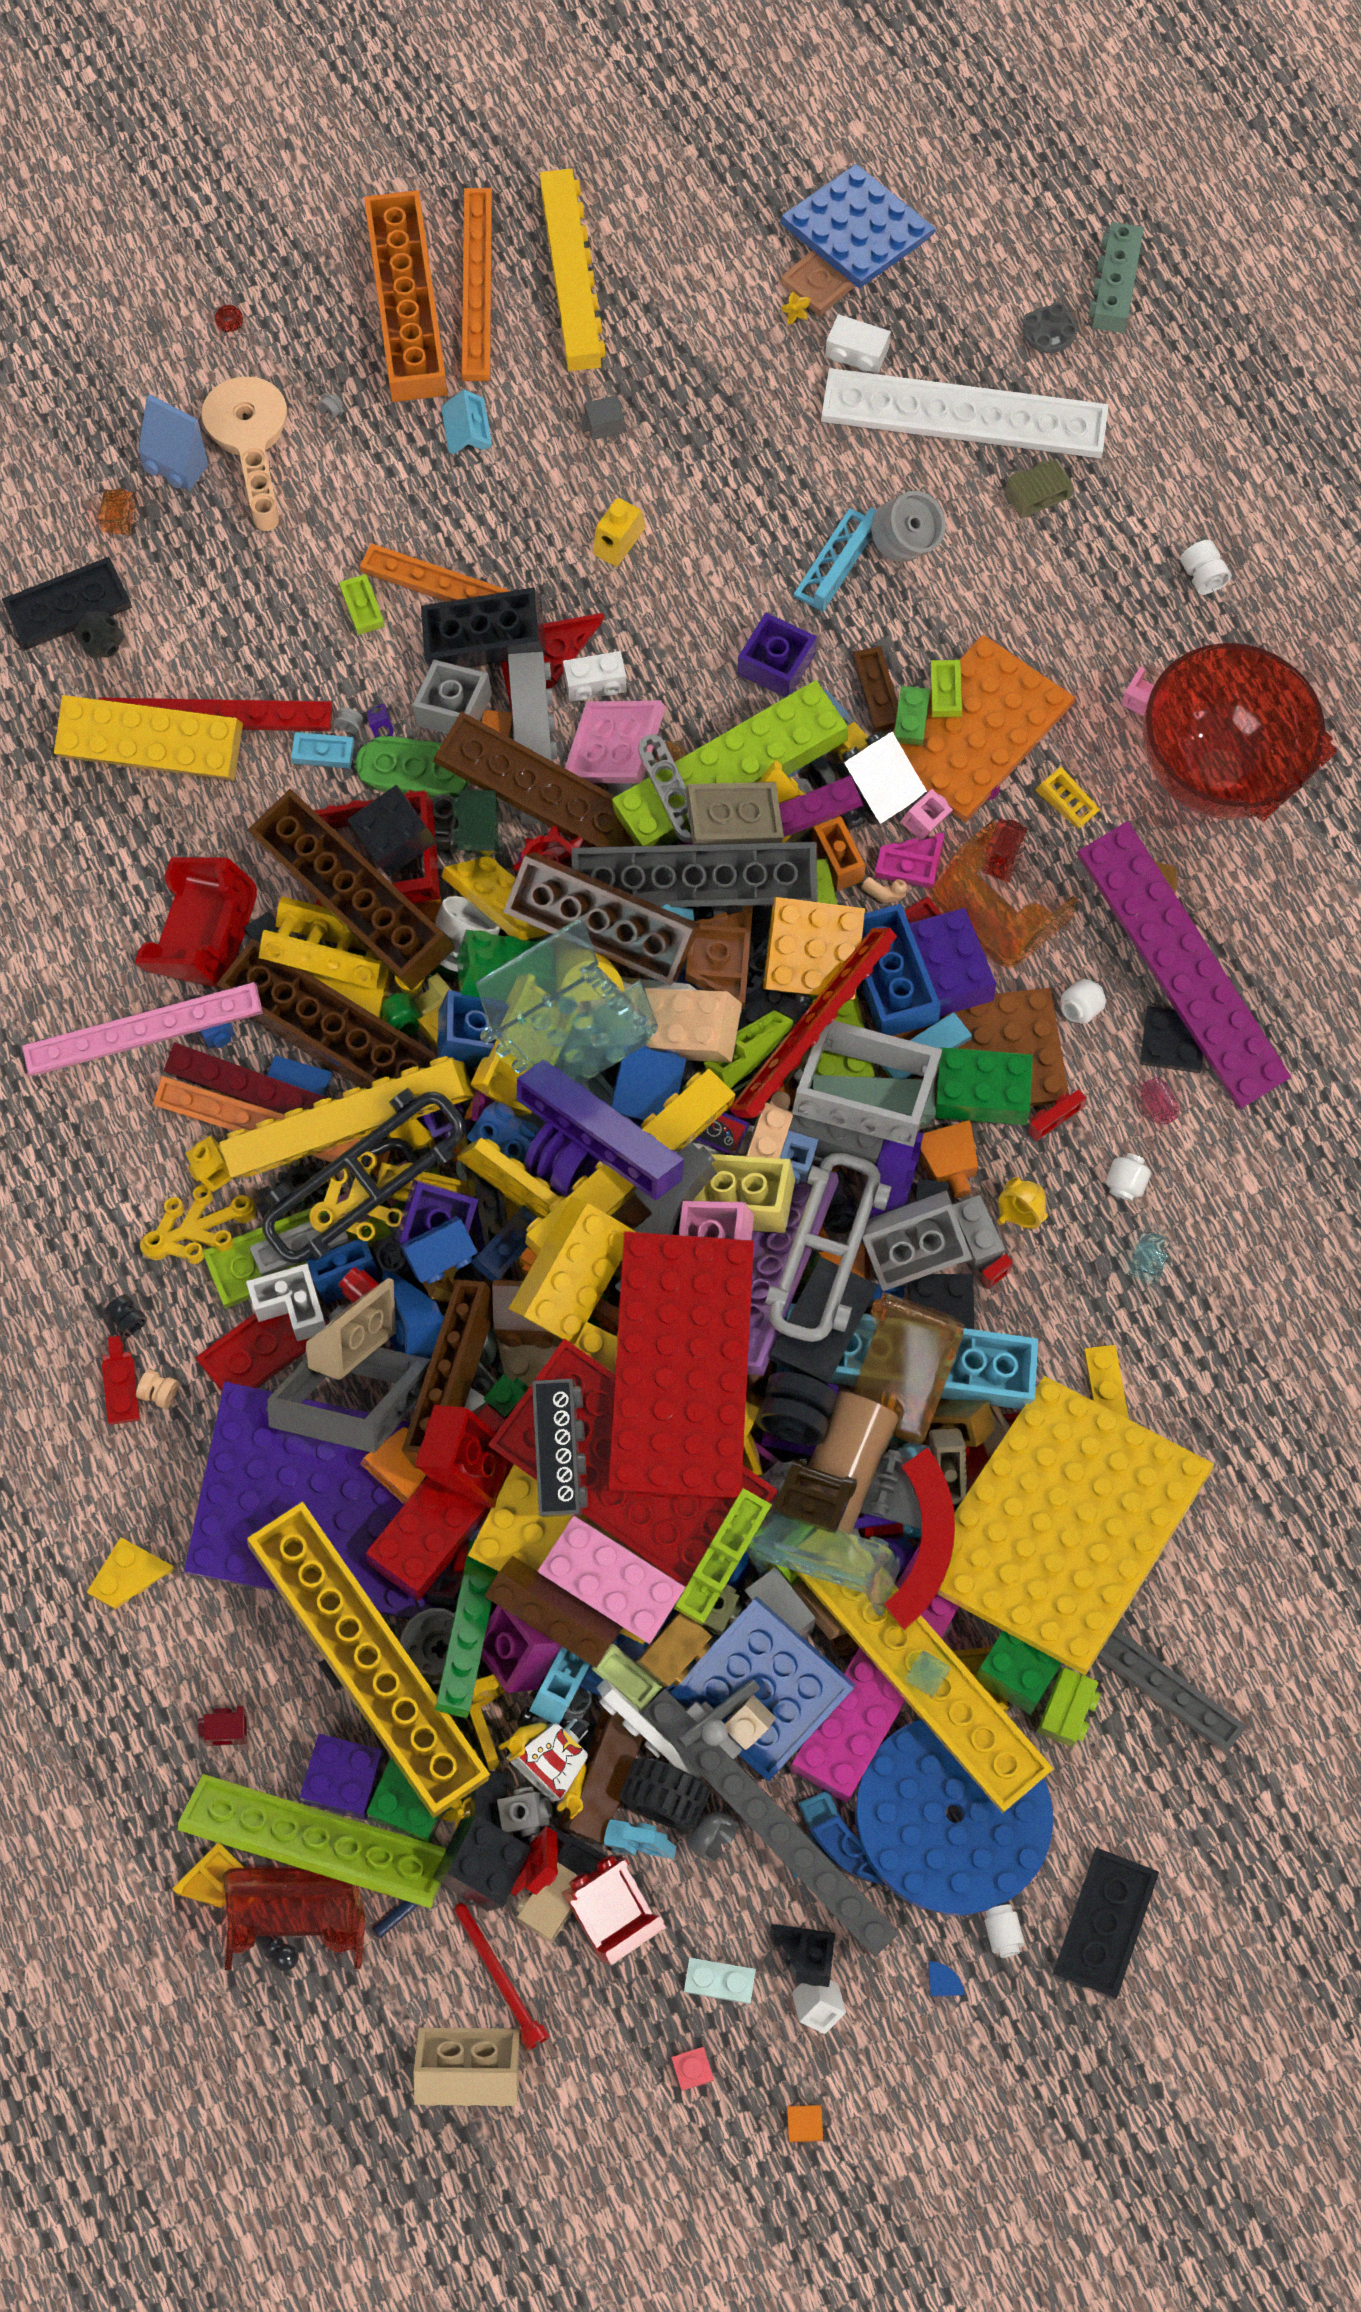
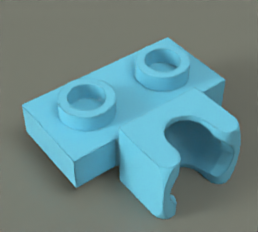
M610 1819L604 1837V1845L613 1847V1852L635 1856L638 1850L643 1854L674 1860L677 1846L667 1840L666 1834L656 1831L657 1827L640 1822L635 1827L629 1822Z

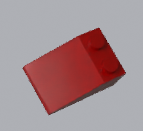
M434 1405L431 1417L427 1421L422 1445L417 1452L415 1466L430 1479L489 1508H495L509 1460L488 1446L496 1433L471 1410L464 1407Z

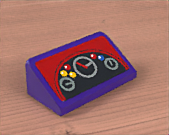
M724 1112L694 1141L726 1155L737 1156L750 1123Z

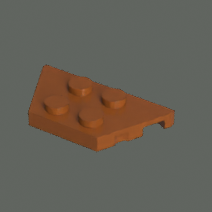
M753 905L743 906V911L727 915L724 912L715 915L711 919L695 921L700 924V927L687 956L686 981L705 991L729 992L742 1003L741 1009H745Z

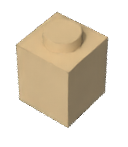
M752 1695L728 1717L725 1725L727 1726L728 1733L747 1750L770 1728L776 1717Z

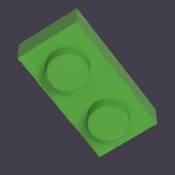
M901 686L894 733L898 743L923 746L930 689Z

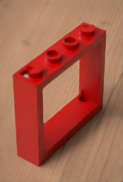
M413 790L408 791L404 795L418 814L421 813V819L436 839L433 801L425 790L413 792ZM375 799L368 801L354 800L349 804L341 806L328 805L327 808L314 811L333 829L348 827L351 824L347 819ZM436 844L423 852L425 877L391 883L413 904L440 899ZM316 900V905L323 907V906Z

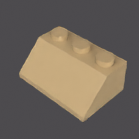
M387 1278L364 1294L306 1342L308 1369L340 1380L396 1333L394 1281Z
M419 2028L413 2071L414 2105L517 2106L520 2029Z

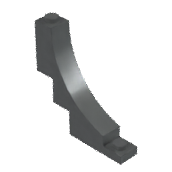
M690 1142L678 1152L680 1157L684 1159L682 1181L655 1201L639 1188L633 1191L643 1206L651 1213L634 1231L678 1235L683 1201H694L703 1187L717 1174L712 1165L715 1159L704 1146L698 1149ZM619 1281L615 1285V1288L618 1290L619 1293L621 1281Z

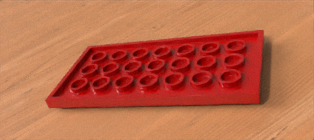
M624 1231L608 1492L737 1500L742 1488L753 1240Z
M564 1338L534 1381L573 1379L576 1386L582 1388L583 1408H577V1418L584 1421L585 1441L579 1442V1453L586 1455L587 1473L581 1475V1487L586 1486L588 1491V1508H582V1513L686 1587L736 1500L608 1492L615 1374ZM531 1384L488 1446L537 1480L533 1386ZM743 1466L741 1491L744 1488L766 1502L771 1503L779 1490Z

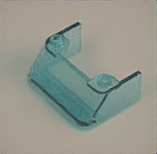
M771 1511L761 1523L746 1549L761 1577L771 1570V1563L865 1593L875 1614L881 1616L885 1609L883 1604L890 1596L900 1569L893 1552L888 1548L889 1544L880 1538L870 1537V1540L839 1530H837L836 1534L779 1516L774 1511Z

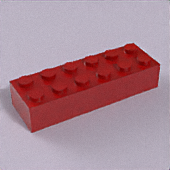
M487 1404L477 1415L495 1433L498 1432L506 1420L505 1417ZM510 1461L502 1483V1487L514 1465ZM427 1477L367 1550L366 1563L419 1602L487 1517L491 1508Z

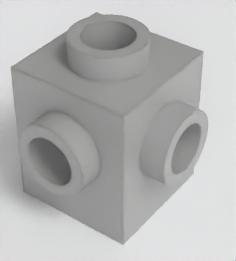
M533 1787L513 1790L514 1796L497 1800L502 1830L507 1833L520 1831L521 1837L539 1834L541 1832L540 1827L551 1825V1802L541 1792H534Z

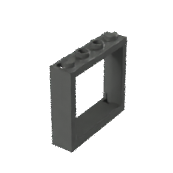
M378 1347L349 1373L395 1383L394 1387L365 1419L301 1404L327 1376L308 1369V1359L306 1358L299 1363L294 1372L288 1378H285L280 1387L267 1399L268 1406L265 1409L268 1413L269 1427L375 1453L416 1406L431 1359Z

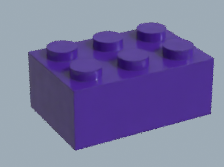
M965 908L909 924L941 1005L939 1017L994 1001L996 981Z

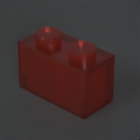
M1000 818L986 848L982 873L1010 883L1023 854L1028 828L1023 827L1021 823L1015 820Z

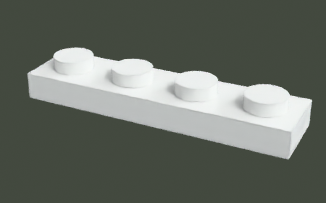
M606 1678L597 1686V1690L602 1696V1699L599 1701L601 1705L612 1715L618 1712L625 1719L622 1724L635 1737L639 1733L648 1740L645 1746L657 1758L663 1754L670 1761L669 1765L677 1767L696 1778L701 1776L649 1719Z

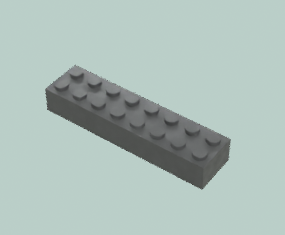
M816 842L572 848V869L657 906L773 905V897L818 902Z

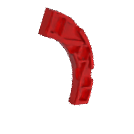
M928 1447L901 1467L915 1492L922 1522L921 1541L915 1564L900 1589L883 1604L902 1631H905L921 1616L938 1593L950 1565L954 1547L955 1517L951 1493L946 1478Z

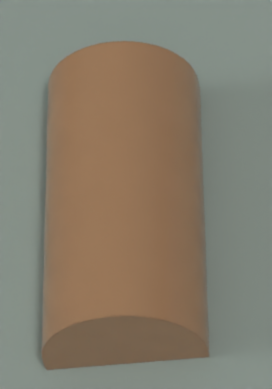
M848 1392L838 1393L832 1416L827 1419L829 1424L824 1441L816 1445L808 1467L841 1478L849 1476L857 1479L855 1493L848 1502L836 1532L850 1538L899 1417L890 1409L872 1400ZM802 1479L800 1483L801 1486L834 1497L837 1496L839 1491L806 1479Z

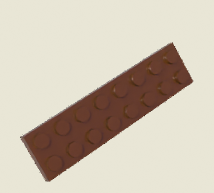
M460 712L432 762L550 827L556 826L559 832L574 840L581 837L583 839L581 844L588 848L636 846L614 813L612 798L616 796L466 713Z

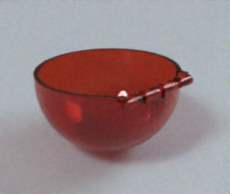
M1219 643L1200 647L1184 654L1171 663L1160 675L1150 693L1145 708L1142 727L1145 754L1154 776L1162 788L1181 805L1193 812L1211 818L1240 820L1257 817L1265 822L1280 806L1289 801L1302 789L1306 782L1320 769L1319 766H1324L1337 753L1336 747L1331 744L1334 738L1325 731L1324 714L1319 699L1306 678L1294 666L1278 655L1251 645Z

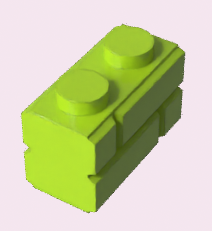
M1065 1667L1061 1668L1036 1733L1072 1748L1077 1740L1083 1742L1090 1723L1084 1721L1088 1710L1095 1711L1101 1693L1096 1691L1099 1682Z

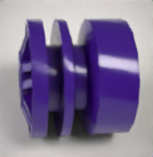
M547 1122L532 1141L526 1154L524 1166L527 1173L537 1176L546 1182L551 1181V1187L554 1190L568 1197L574 1191L572 1187L581 1177L586 1175L589 1178L597 1170L595 1166L600 1160Z

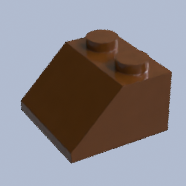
M493 1280L494 1330L501 1344L510 1347L534 1345L542 1349H549L552 1346L558 1347L561 1344L562 1339L508 1309L523 1281Z

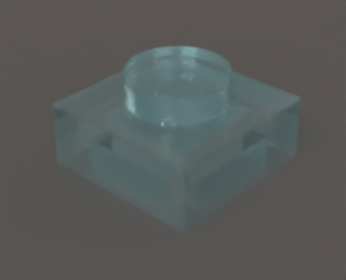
M922 1650L906 1676L905 1681L933 1698L951 1667Z

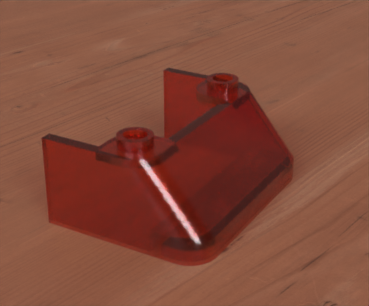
M298 1867L232 1868L224 1872L222 1881L221 1942L225 1970H232L233 1953H244L254 1947L256 1936H322L324 1945L334 1952L351 1950L354 1969H361L366 1921L359 1886Z

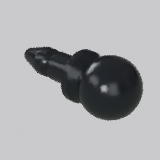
M252 1924L246 1925V1930L254 1941H258V1944L267 1950L265 1957L268 1959L272 1958V1962L278 1970L289 1971L297 1965L299 1954L294 1946L283 1944V1939L280 1937L274 1941L260 1927Z

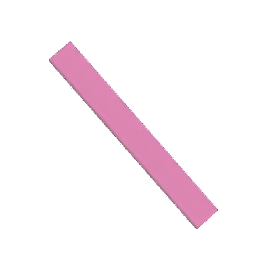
M250 983L26 1044L22 1048L28 1075L32 1076L263 1014L257 985Z

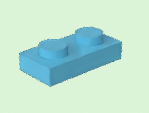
M295 732L291 755L292 764L351 769L354 738Z

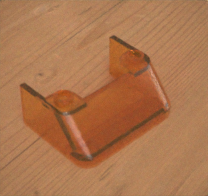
M992 820L958 849L934 883L931 896L934 903L945 913L965 908L982 949L1000 966L1015 968L1073 919L1078 899L1073 895L1054 913L1049 912L1044 906L1036 903L1026 905L1019 912L1014 910L977 874L985 865V850L994 841L997 823Z

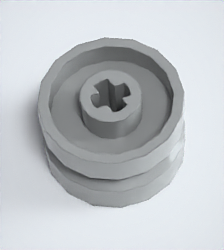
M908 491L881 505L873 515L871 525L873 541L878 550L888 559L896 562H908L932 551L943 540L946 529L945 516L939 503L929 494L921 491Z

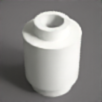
M1000 1905L987 1910V1919L984 1922L992 1952L1000 1953L1001 1958L1019 1954V1948L1023 1947L1025 1942L1017 1912H1013L1011 1905Z

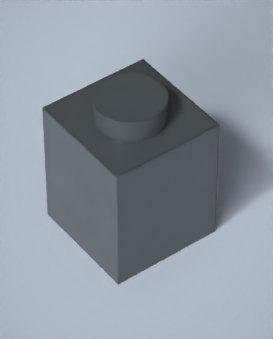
M617 395L584 403L585 414L581 415V423L584 432H590L592 440L625 433L624 415Z

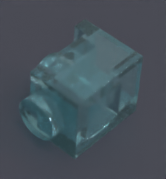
M1141 1233L1128 1276L1158 1285L1168 1252L1163 1251L1166 1241L1163 1236L1156 1233Z

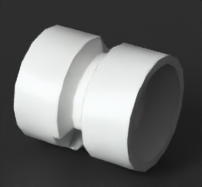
M1203 540L1190 546L1180 557V561L1187 574L1194 576L1192 583L1200 595H1206L1223 588L1232 577L1227 565L1220 559L1221 556L1218 549L1211 540Z

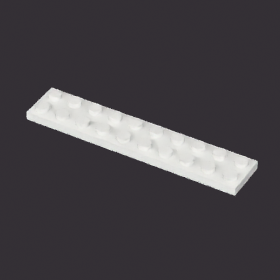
M829 368L821 422L1102 458L1109 404Z

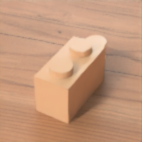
M782 1091L776 1092L769 1104L765 1103L764 1110L757 1116L744 1156L780 1158L793 1118L792 1112L788 1111L790 1097L787 1093Z

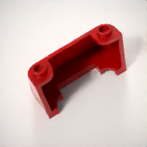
M171 857L164 880L168 889L175 895L159 943L144 942L138 950L135 964L146 972L208 987H217L218 981L238 956L246 932L244 927L249 923L256 902V885L228 857Z

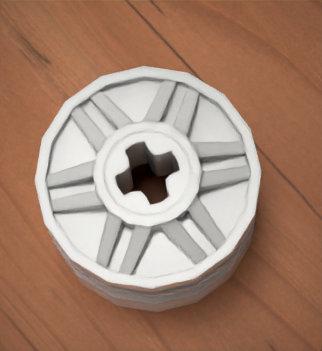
M447 897L443 900L437 914L436 926L455 947L440 965L458 972L457 955L466 929L473 931L482 930L494 935H498L501 930L496 923L465 897Z

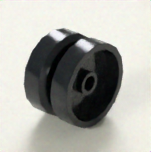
M778 1372L770 1375L764 1393L766 1400L761 1402L756 1416L758 1426L768 1434L793 1444L812 1446L823 1443L829 1424L826 1418L832 1416L837 1399L835 1392L824 1383L801 1374Z

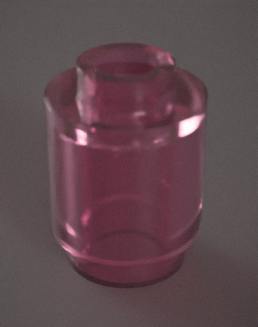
M1156 1077L1145 1082L1140 1087V1098L1155 1123L1162 1122V1124L1166 1125L1178 1118L1181 1106L1167 1082H1163L1160 1077Z

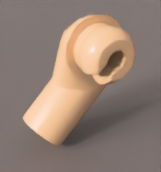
M868 877L861 887L862 890L881 903L901 901L906 896L908 889L907 884L900 879H896L892 882V885L882 886L871 877Z

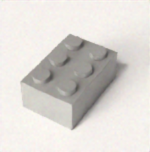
M947 1190L868 1219L862 1236L882 1291L972 1259Z

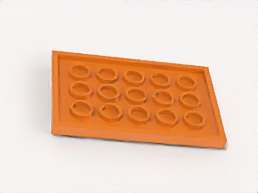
M984 634L959 659L961 666L962 716L932 717L930 691L923 746L899 743L927 793L933 789L937 794L943 796L948 805L953 809L951 813L965 823L991 796L992 790L996 786L998 788L1075 703V696Z

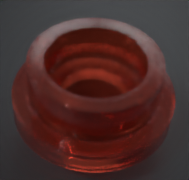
M224 305L218 309L215 315V322L221 331L234 332L242 326L243 315L235 306ZM226 318H233L231 321H225Z

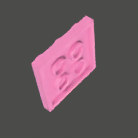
M661 700L587 701L565 769L591 783L642 782L646 769L640 759L639 742L647 735L658 734L666 706ZM651 744L647 746V752L652 753L653 746Z

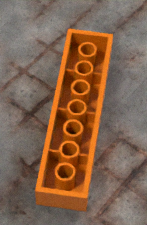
M419 190L364 196L392 402L448 396Z

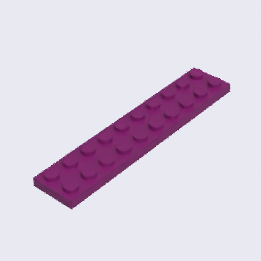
M1129 821L1078 850L1076 855L1238 1108H1244L1290 1079L1291 1075Z

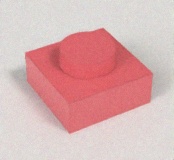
M704 2047L671 2057L681 2091L714 2081Z

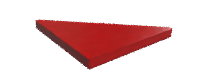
M604 612L544 623L546 655H543L544 663L550 662L551 680H545L546 689H553L564 674L563 661L575 659L605 620ZM509 661L500 663L512 712Z

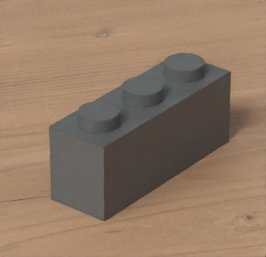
M794 1114L788 1130L818 1139L814 1156L822 1159L830 1154L840 1152L866 1159L875 1165L883 1143V1138Z

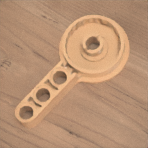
M237 377L219 384L208 394L202 407V421L206 432L218 446L229 453L240 455L254 524L259 530L270 531L277 527L279 515L266 450L273 446L282 434L287 419V406L282 393L270 382L256 377ZM246 413L249 419L243 420V414Z

